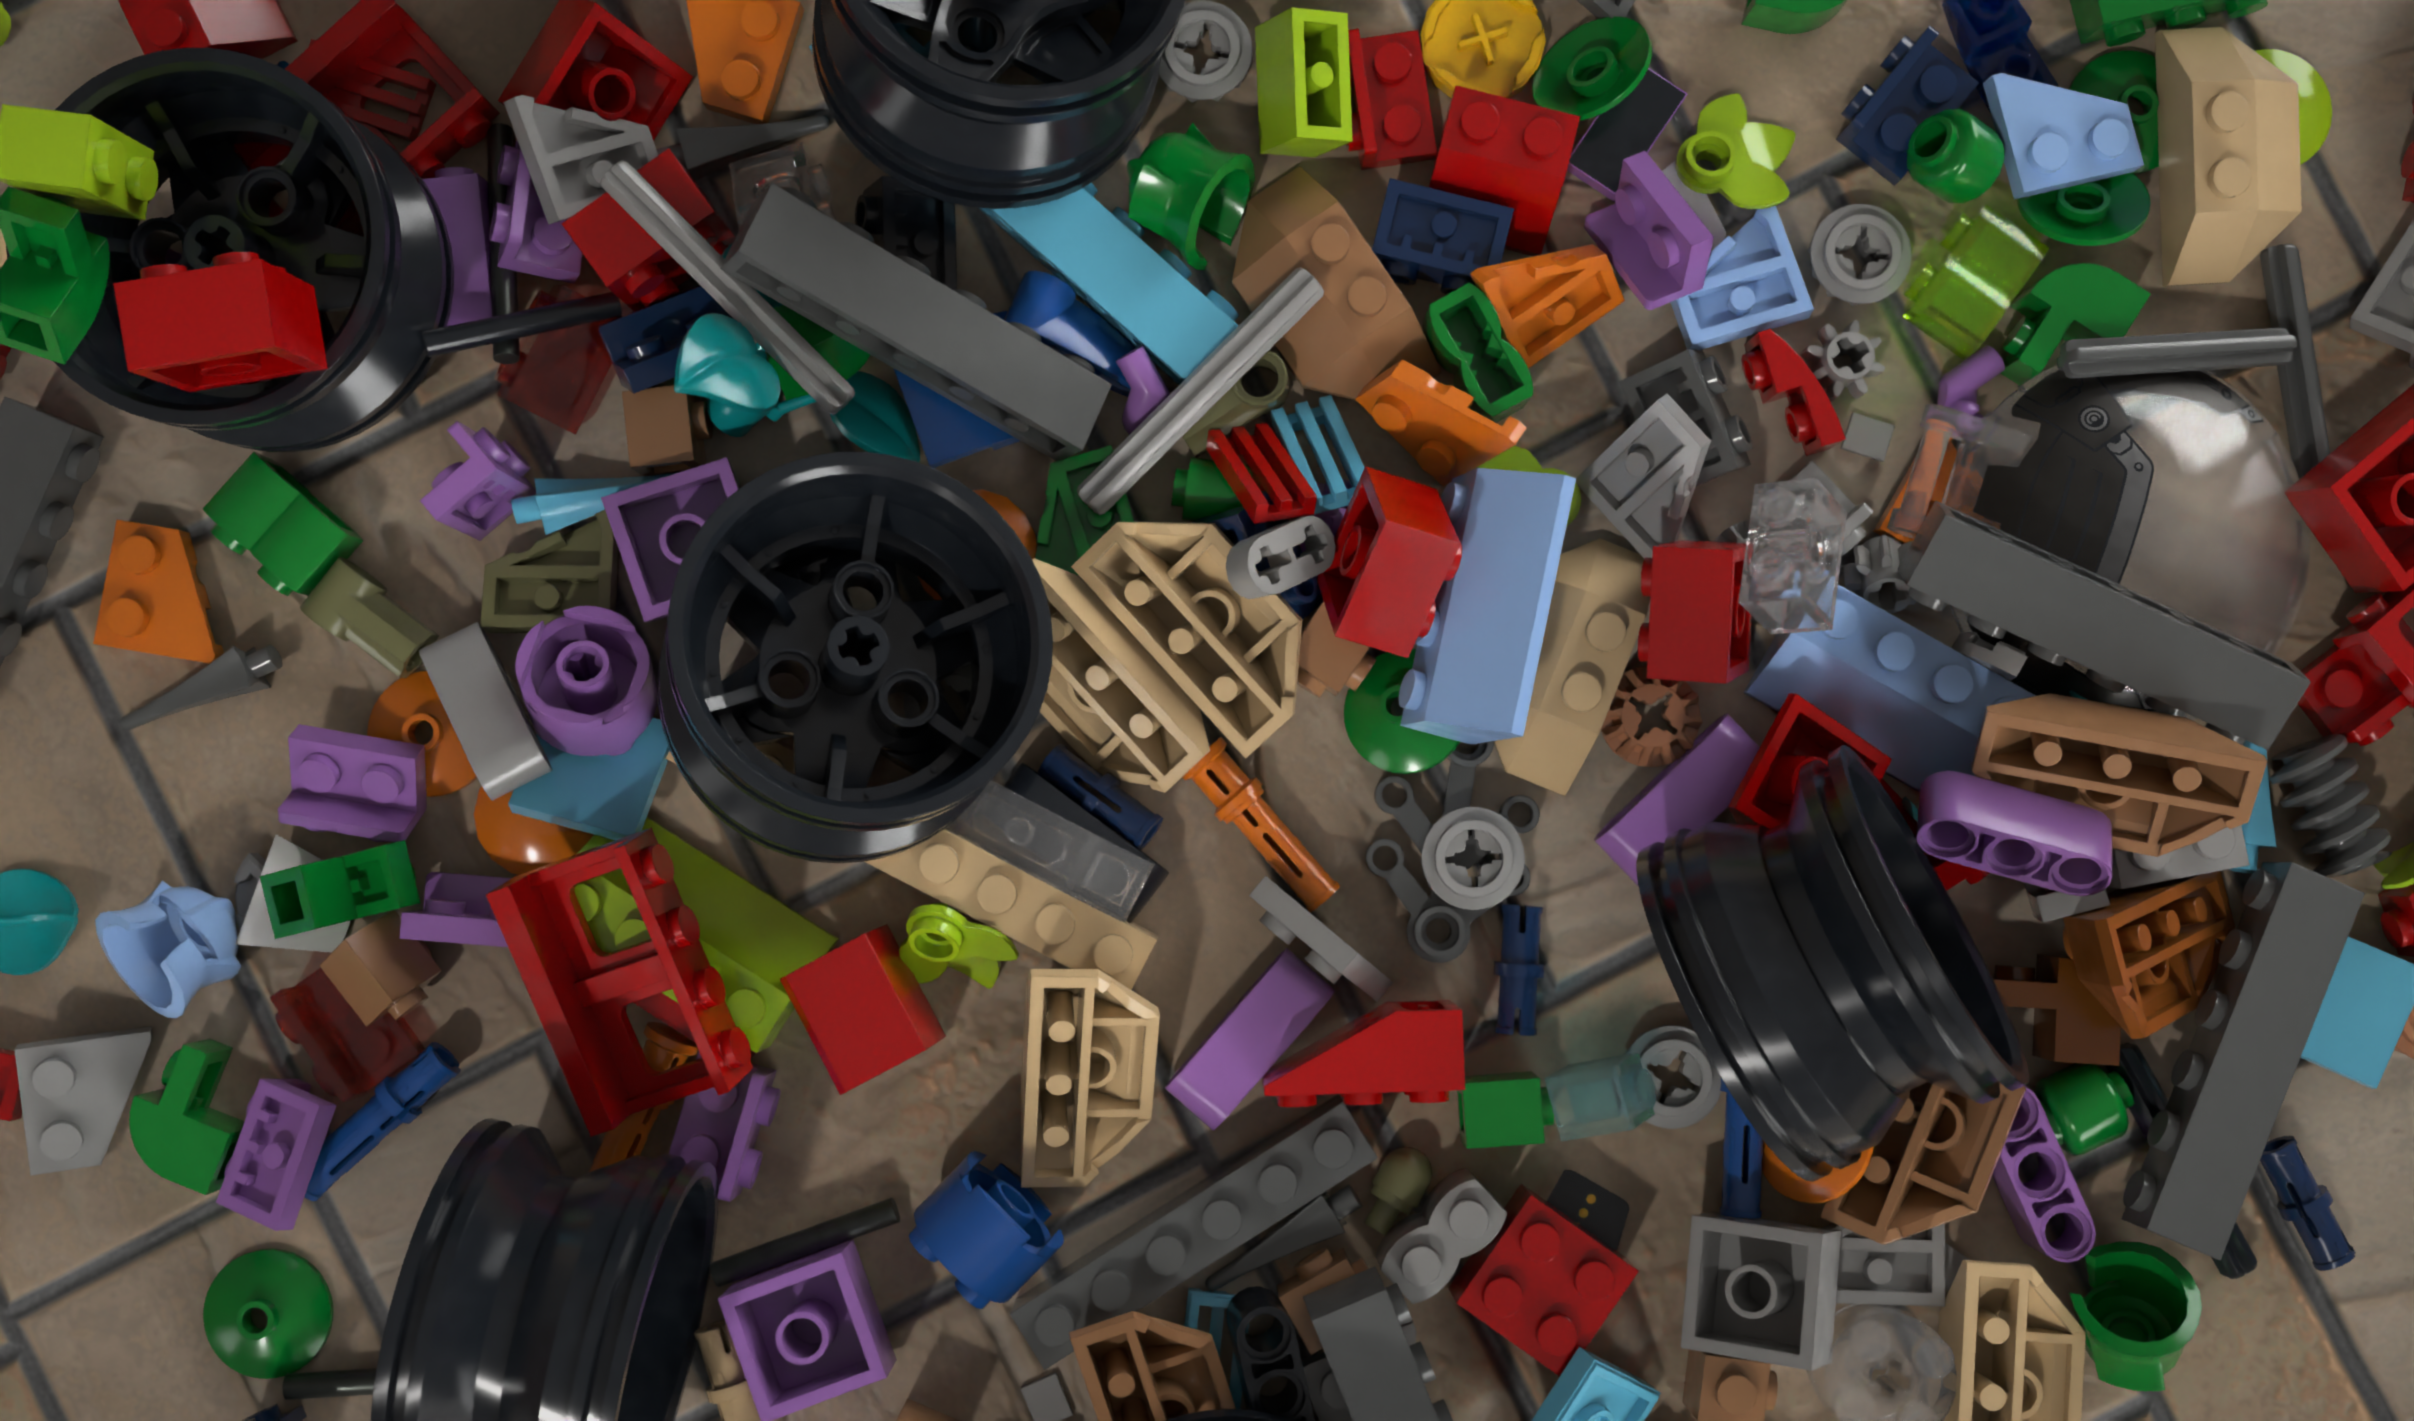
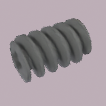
M2344 734L2320 737L2278 753L2272 757V760H2282L2284 766L2269 777L2272 784L2293 783L2295 789L2280 800L2282 808L2304 807L2306 813L2290 825L2293 831L2314 830L2316 837L2301 847L2304 855L2325 854L2327 860L2312 871L2328 878L2357 872L2383 861L2392 854L2390 851H2380L2392 839L2388 830L2384 828H2368L2381 816L2377 806L2358 804L2370 792L2366 782L2346 781L2359 769L2355 758L2350 757L2334 758L2348 745Z

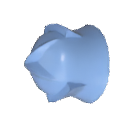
M162 880L158 887L138 905L123 910L102 912L95 919L96 933L100 945L115 971L146 1005L167 1018L182 1016L191 999L201 988L230 980L238 974L241 968V964L236 958L238 952V945L236 944V914L233 904L228 898L215 897L190 886L171 887Z

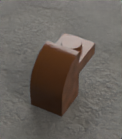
M2037 954L2036 979L2035 968L1995 965V973L1992 978L2005 1006L2034 1008L2032 1056L2053 1062L2119 1066L2121 1026L2078 979L2074 960Z

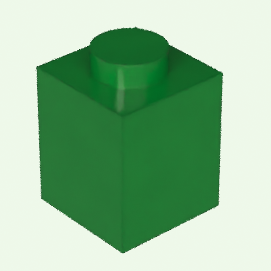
M1532 1071L1465 1076V1090H1457L1460 1141L1467 1149L1545 1143L1544 1126L1554 1124L1551 1089L1549 1086L1541 1087L1540 1078Z

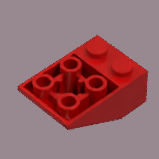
M1450 1000L1385 1002L1272 1066L1262 1077L1264 1096H1276L1277 1106L1280 1107L1317 1105V1095L1340 1094L1343 1097V1104L1375 1105L1383 1103V1093L1404 1092L1405 1095H1409V1101L1413 1103L1449 1101V1091L1465 1090L1462 1009Z

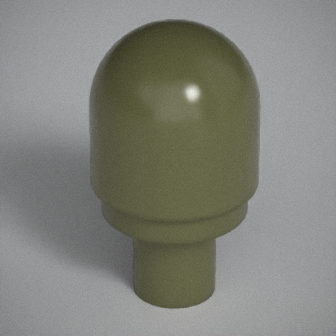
M1400 1147L1386 1156L1372 1181L1374 1186L1370 1193L1378 1198L1364 1222L1365 1224L1387 1236L1400 1211L1409 1215L1413 1207H1418L1432 1180L1431 1163L1423 1152L1413 1147Z

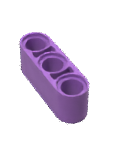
M1728 713L1722 715L1695 739L1694 745L1690 750L1687 749L1685 754L1665 767L1596 835L1594 841L1638 886L1636 861L1641 849L1656 842L1665 843L1668 835L1680 829L1686 828L1693 831L1706 823L1713 822L1730 804L1760 747Z
M1956 771L1936 772L1928 776L1921 783L1916 840L1919 847L1925 853L1938 859L2068 895H2094L2104 891L2110 885L2112 880V825L2110 819L2104 813L2083 805Z
M1285 948L1183 1063L1164 1088L1212 1131L1215 1130L1329 1001L1335 990L1294 953Z
M2026 1087L2025 1094L1992 1176L2016 1231L2025 1244L2056 1261L2066 1263L2078 1261L2086 1256L2094 1245L2096 1236L2094 1222L2040 1100L2032 1090ZM2035 1153L2039 1161L2038 1172L2032 1180L2022 1183L2018 1174L2019 1164L2025 1156ZM2062 1213L2065 1219L2064 1232L2057 1240L2048 1242L2045 1235L2046 1224L2055 1214Z

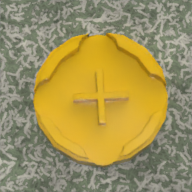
M1435 0L1426 12L1420 34L1424 69L1433 85L1450 98H1452L1456 85L1505 98H1511L1520 93L1538 70L1546 43L1544 27L1542 29L1541 20L1537 15L1538 10L1533 1Z

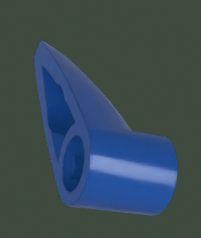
M1028 271L1024 273L1004 320L1006 322L1021 323L1032 328L1040 335L1043 344L1060 354H1071L1086 360L1094 367V374L1112 384L1110 390L1128 397L1131 388L1116 360L1135 349L1131 342L1104 318L1076 300V293L1073 288L1063 280L1041 271Z

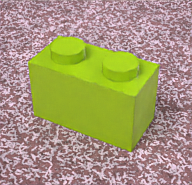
M1291 7L1256 26L1260 154L1315 158L1352 142L1348 13Z
M2 104L0 117L1 182L36 196L56 198L70 207L79 209L81 213L146 220L148 201L154 198L158 187V169L153 160L154 151L92 115Z

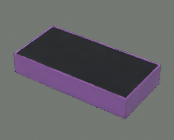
M1648 68L1638 86L1623 101L1594 119L1571 153L1567 171L1615 202V192L1619 187L1623 159L1642 151L1648 153L1688 94Z

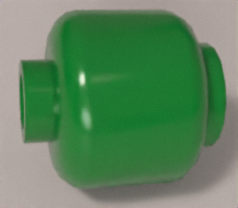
M1946 109L1925 119L1911 135L1909 149L1906 153L1907 169L1915 182L1948 203L1960 204L1980 197L1991 188L2000 175L2005 160L2004 144L1997 132L1962 109Z
M2074 1063L2036 1082L2034 1093L2041 1102L2060 1147L2067 1153L2074 1156L2082 1155L2126 1134L2129 1124L2126 1109L2134 1105V1100L2127 1084L2118 1072L2113 1070L2106 1074L2096 1064Z

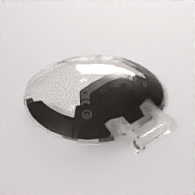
M2056 365L2018 385L2017 390L2004 399L1994 411L1988 412L1983 419L1942 405H1925L1920 421V426L1925 428L1901 507L1892 510L1887 529L1912 539L1915 538L1927 517V509L1949 439L1953 438L1961 442L1941 503L2273 655L2280 649L2294 623L2302 602L2310 559V529L2284 493L2299 480L2290 454L2265 416L2229 383L2207 370L2070 379ZM1949 605L1960 632H1976L1979 638L1994 646L1999 641H2002L2026 653L2025 656L2028 658L2017 677L2011 680V682L2035 696L2052 693L2071 697L2069 691L2072 690L2091 701L2158 712L2145 703L2148 695L2128 686L2125 687L2122 693L2108 690L2085 675L2089 668L2069 659H2066L2062 666L2049 663L2026 649L2029 643L2028 640L2008 631L2003 639L1990 636L1967 622L1969 613ZM2187 713L2184 715V717L2192 721L2197 719L2196 717Z

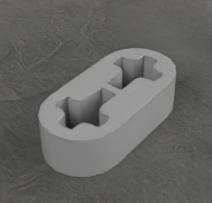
M1313 515L1279 523L1238 542L1230 549L1226 560L1228 581L1234 591L1247 599L1281 593L1323 573L1331 566L1335 557L1336 546L1334 536L1329 526L1321 518ZM1304 542L1306 550L1300 554V557H1295L1292 547ZM1267 557L1270 567L1257 573L1255 564H1258L1262 558Z

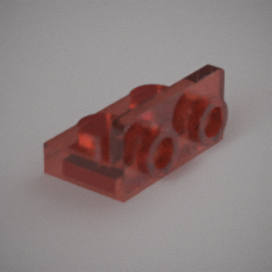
M553 285L549 294L540 290L528 309L584 298L585 296L565 285ZM615 318L527 336L520 349V360L513 364L500 363L494 380L502 384L497 396L576 435L612 364L598 328L601 324Z
M321 968L294 987L280 989L270 996L271 1002L278 1010L275 1014V1019L281 1031L292 1042L296 1044L301 1043L315 1063L312 1066V1073L318 1084L326 1093L334 1097L337 1096L342 1102L367 1095L387 1076L392 1077L425 1050V1047L404 1017L395 1021L391 1014L388 1013L366 1027Z

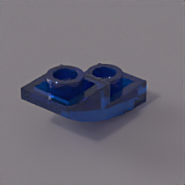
M1943 0L1942 7L1956 46L1970 76L1979 82L1976 88L1989 112L1990 109L1983 83L1994 74L2004 73L2058 87L2055 78L2027 36L2032 20L2019 0Z

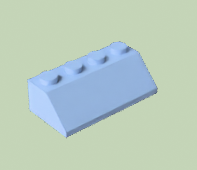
M1476 468L1453 478L1452 482L1446 486L1441 500L1462 545V557L1455 576L1450 581L1444 580L1435 599V617L1428 634L1423 638L1418 637L1415 642L1417 648L1413 667L1404 676L1399 691V705L1404 708L1400 726L1470 745L1522 737L1524 735L1576 478L1562 474Z
M1825 576L1805 583V591L1792 605L1743 692L1778 713L1789 693L1798 694L1892 758L1885 773L1920 792L1921 783L1928 776L1936 772L1956 771L1975 776L1972 772L1971 764L1986 706L2035 696Z

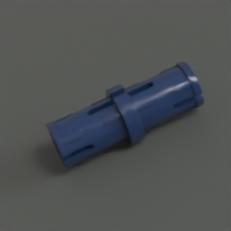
M1059 744L1051 750L1038 770L1037 774L1051 783L1117 834L1127 839L1139 851L1151 841L1162 824L1163 818L1159 814H1154L1120 788V779L1111 773L1102 775L1068 751V748L1063 744ZM1084 781L1122 809L1120 813L1115 812L1081 787L1079 783Z
M1502 904L1501 961H1494V975H1500L1498 1015L1495 1032L1513 1035L1515 1009L1520 1008L1518 1033L1522 1036L1537 1035V1028H1535L1538 978H1544L1545 970L1544 964H1538L1543 907L1525 905L1524 930L1519 932L1520 906Z
M2282 1136L2268 1141L2260 1162L2280 1198L2277 1208L2284 1220L2293 1222L2313 1260L2312 1263L2315 1269L2326 1271L2350 1262L2354 1259L2356 1252L2353 1246L2349 1244L2329 1207L2333 1202V1198L2326 1186L2317 1184L2296 1145L2295 1137Z

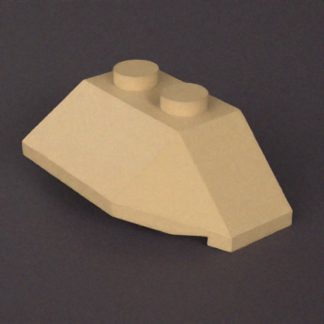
M2223 27L2159 30L2155 32L2156 90L2159 101L2157 117L2163 287L2228 283L2302 212L2298 83Z
M1115 523L1071 567L1246 759L1295 714L1302 618L1279 593L1247 599L1241 597L1233 590L1227 577L1226 560L1234 544L1215 523Z
M1599 538L1560 555L1524 735L1522 737L1494 741L1505 773L1559 795L1566 796L1599 736L1638 638L1640 626L1644 623L1647 615L1650 597H1644L1641 592V571L1644 558L1640 554Z
M1032 559L1047 596L1053 636L1052 667L1040 713L1077 754L1102 775L1111 773L1122 781L1150 785L1151 789L1166 793L1210 752L1200 708L1080 576L1038 559Z
M1030 969L1025 988L1021 1074V1188L1086 1187L1099 1174L1098 1168L1116 1156L1152 1120L1160 1020L1159 1007L1099 969Z
M1962 1261L1945 1299V1307L1942 1306L1939 1312L1933 1421H2081L2086 1332L2059 1298L2045 1284L2043 1278L2033 1266L2004 1262Z

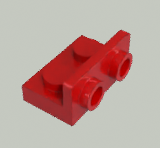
M1359 28L1348 30L1353 141L1346 144L1347 151H1358L1361 170L1435 160L1437 147L1419 30L1360 38Z
M2401 618L2399 623L2400 632L2414 648V632L2404 619ZM2334 645L2301 670L2311 683L2298 702V705L2323 737L2332 734H2344L2348 743H2358L2359 746H2365L2380 739L2394 727V723L2391 720L2393 716L2406 706L2414 708L2362 645L2339 650Z

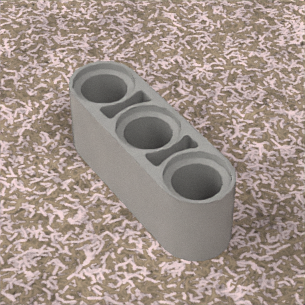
M476 622L418 651L468 761L484 791L493 801L551 772L553 769L490 639L480 627L481 624Z

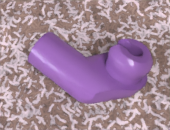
M1143 345L1116 360L1131 388L1122 415L1124 429L1129 435L1170 395L1167 386Z
M1989 345L1984 346L1944 374L1939 382L1936 415L1939 423L1948 427L1952 434H1959L1961 436L1971 435L1980 428L1983 422V415L1977 413L1980 409L1977 404V389L2005 370L2002 357L1993 347Z

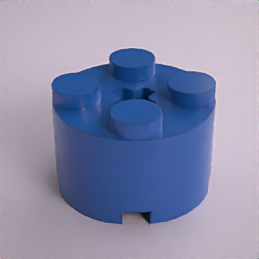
M974 1151L969 1153L916 1208L914 1212L916 1227L909 1233V1239L914 1248L923 1257L931 1262L939 1260L957 1278L955 1286L967 1302L976 1308L984 1309L990 1301L996 1303L1008 1302L1063 1245L1064 1238L1060 1229L1051 1236L1044 1222L1052 1213L1032 1188H1021V1178L1002 1163L993 1171L979 1164L987 1155Z

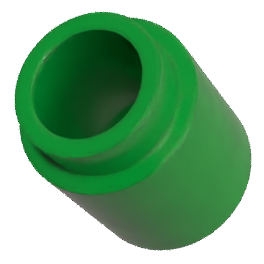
M1191 457L1189 469L1176 468L1171 506L1183 507L1182 520L1193 522L1206 516L1242 506L1213 460ZM1244 464V466L1246 467V469L1252 477L1253 472H1250L1249 465Z

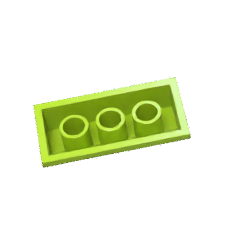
M647 816L642 831L652 827L658 844L664 846L668 851L674 866V882L684 905L688 906L697 918L700 928L699 941L710 966L714 967L722 977L726 993L725 1002L735 1026L745 1033L750 1049L758 1053L772 1045L795 1009L780 979L832 951L839 938ZM594 835L578 853L615 840ZM621 868L577 883L575 895L596 944L602 951L611 953L651 939ZM673 989L662 992L678 1003Z

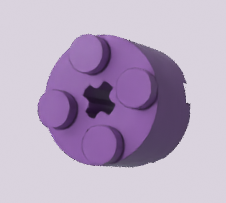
M576 606L563 610L564 616L554 619L546 625L544 621H541L523 639L515 662L518 686L536 734L553 747L573 755L599 756L607 754L617 756L624 754L632 748L635 740L648 727L657 707V684L650 655L644 640L636 631L635 626L626 617L603 607Z

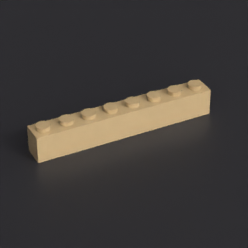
M783 741L756 746L758 750L775 764L794 774L793 746ZM669 751L665 759L676 764L671 752ZM949 827L929 840L904 852L881 859L864 861L1070 969H1099L1130 990H1132L1159 937L1133 922H1126L1112 911Z

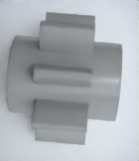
M1854 320L1839 335L1829 323L1824 325L1817 331L1818 339L1823 347L1812 345L1801 352L1800 356L1802 358L1812 361L1811 371L1821 386L1827 389L1826 394L1830 402L1838 398L1846 387L1855 399H1858L1868 392L1863 376L1876 377L1885 370V366L1874 361V349L1882 342L1880 337L1869 340L1866 336L1858 333L1860 329L1859 321ZM1847 354L1851 358L1852 364L1849 367H1842L1838 370L1832 359L1836 356L1839 357Z
M1881 535L1867 540L1862 545L1856 544L1853 547L1855 563L1843 565L1845 588L1854 591L1856 595L1890 614L1903 610L1909 604L1914 605L1917 603L1916 600L1907 594L1910 587L1906 585L1898 571V567L1913 541L1903 544L1894 537Z

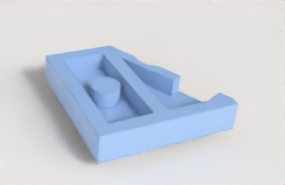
M2004 73L1994 74L1983 83L1995 131L2004 144V165L2014 200L2132 173L2144 165L2128 104Z
M1776 206L1757 209L1754 217L1732 237L1727 236L1711 251L1703 289L1670 302L1686 348L1703 350L1751 336L1767 329H1774L1809 319L1814 310Z

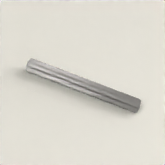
M619 161L605 173L601 179L602 188L733 319L745 326L753 339L826 412L835 415L849 404L855 395L854 388L753 287L721 270L720 268L725 259L628 162Z
M1302 267L1296 268L1078 486L1076 492L1081 500L1099 515L1105 514L1323 297L1324 290L1315 277Z

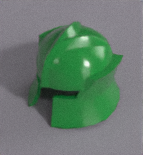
M1192 122L1185 134L1176 132L1165 133L1151 141L1139 158L1131 159L1127 162L1130 204L1128 217L1167 239L1180 251L1187 263L1196 270H1205L1208 262L1196 248L1198 227L1231 246L1241 226L1254 187L1255 169L1249 156L1243 153H1229L1217 150Z
M2126 1241L2099 1245L2091 1249L2085 1256L2089 1285L2094 1289L2085 1297H2082L2080 1294L2069 1293L2076 1312L2077 1321L2086 1332L2085 1349L2096 1365L2098 1379L2113 1386L2133 1391L2165 1390L2164 1375L2175 1367L2184 1346L2192 1339L2199 1325L2202 1312L2200 1290L2188 1270L2176 1258L2160 1247L2141 1242Z

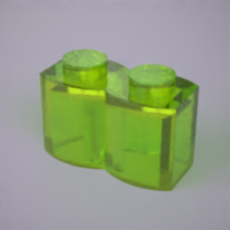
M1987 204L1972 218L1962 213L1955 220L1939 243L1940 246L1948 251L1936 269L1926 263L1903 293L1904 296L1912 301L1901 317L1963 360L1978 350L2049 250V247Z

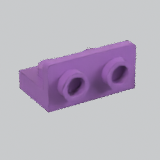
M518 140L514 147L504 145L498 165L497 183L507 185L505 204L496 202L489 233L490 241L500 243L497 267L575 284L580 274L582 252L563 227L562 223L566 220L548 225Z
M1646 151L1623 159L1619 187L1615 192V204L1587 215L1584 228L1600 250L1607 254L1609 262L1644 308L1653 310L1703 289L1714 236Z
M456 421L447 431L470 458L464 463L457 462L442 470L432 482L431 486L433 489L419 501L435 520L481 541L513 513L511 499L535 495L536 489L524 476L531 469L530 465L509 442L504 440L500 443L485 427L475 432L459 421Z
M300 724L288 737L292 791L278 808V820L280 823L301 826L316 832L330 831L360 836L375 842H398L407 839L427 810L425 745Z
M430 872L426 876L423 910L402 912L399 939L508 947L485 894L511 878Z
M698 1052L696 1060L702 1058L700 1052ZM751 1063L753 1069L730 1092L718 1096L713 1087L685 1097L669 1151L671 1155L682 1157L686 1164L691 1160H701L713 1164L718 1178L719 1191L717 1199L731 1202L741 1194L743 1187L748 1189L753 1187L763 1156L762 1151L754 1149L760 1126L769 1127L771 1125L780 1099L781 1090L772 1087L777 1070Z
M259 1079L255 1093L248 1103L246 1119L234 1153L226 1165L225 1178L216 1203L275 1231L293 1230L337 1105L310 1094L311 1085L303 1080Z

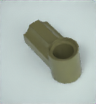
M1268 351L1182 436L1196 458L1207 452L1208 430L1221 429L1225 437L1228 438L1231 436L1232 427H1245L1261 415L1270 414L1271 410L1280 408L1286 402L1289 395L1290 381L1283 360L1276 353ZM1268 368L1278 376L1277 386L1269 395L1254 397L1243 389L1244 379L1253 369Z
M338 557L300 606L301 611L332 635L344 641L351 640L398 677L407 678L413 671L423 665L418 650L436 642L439 635L385 595L388 591L387 588L376 578L353 562L343 557Z

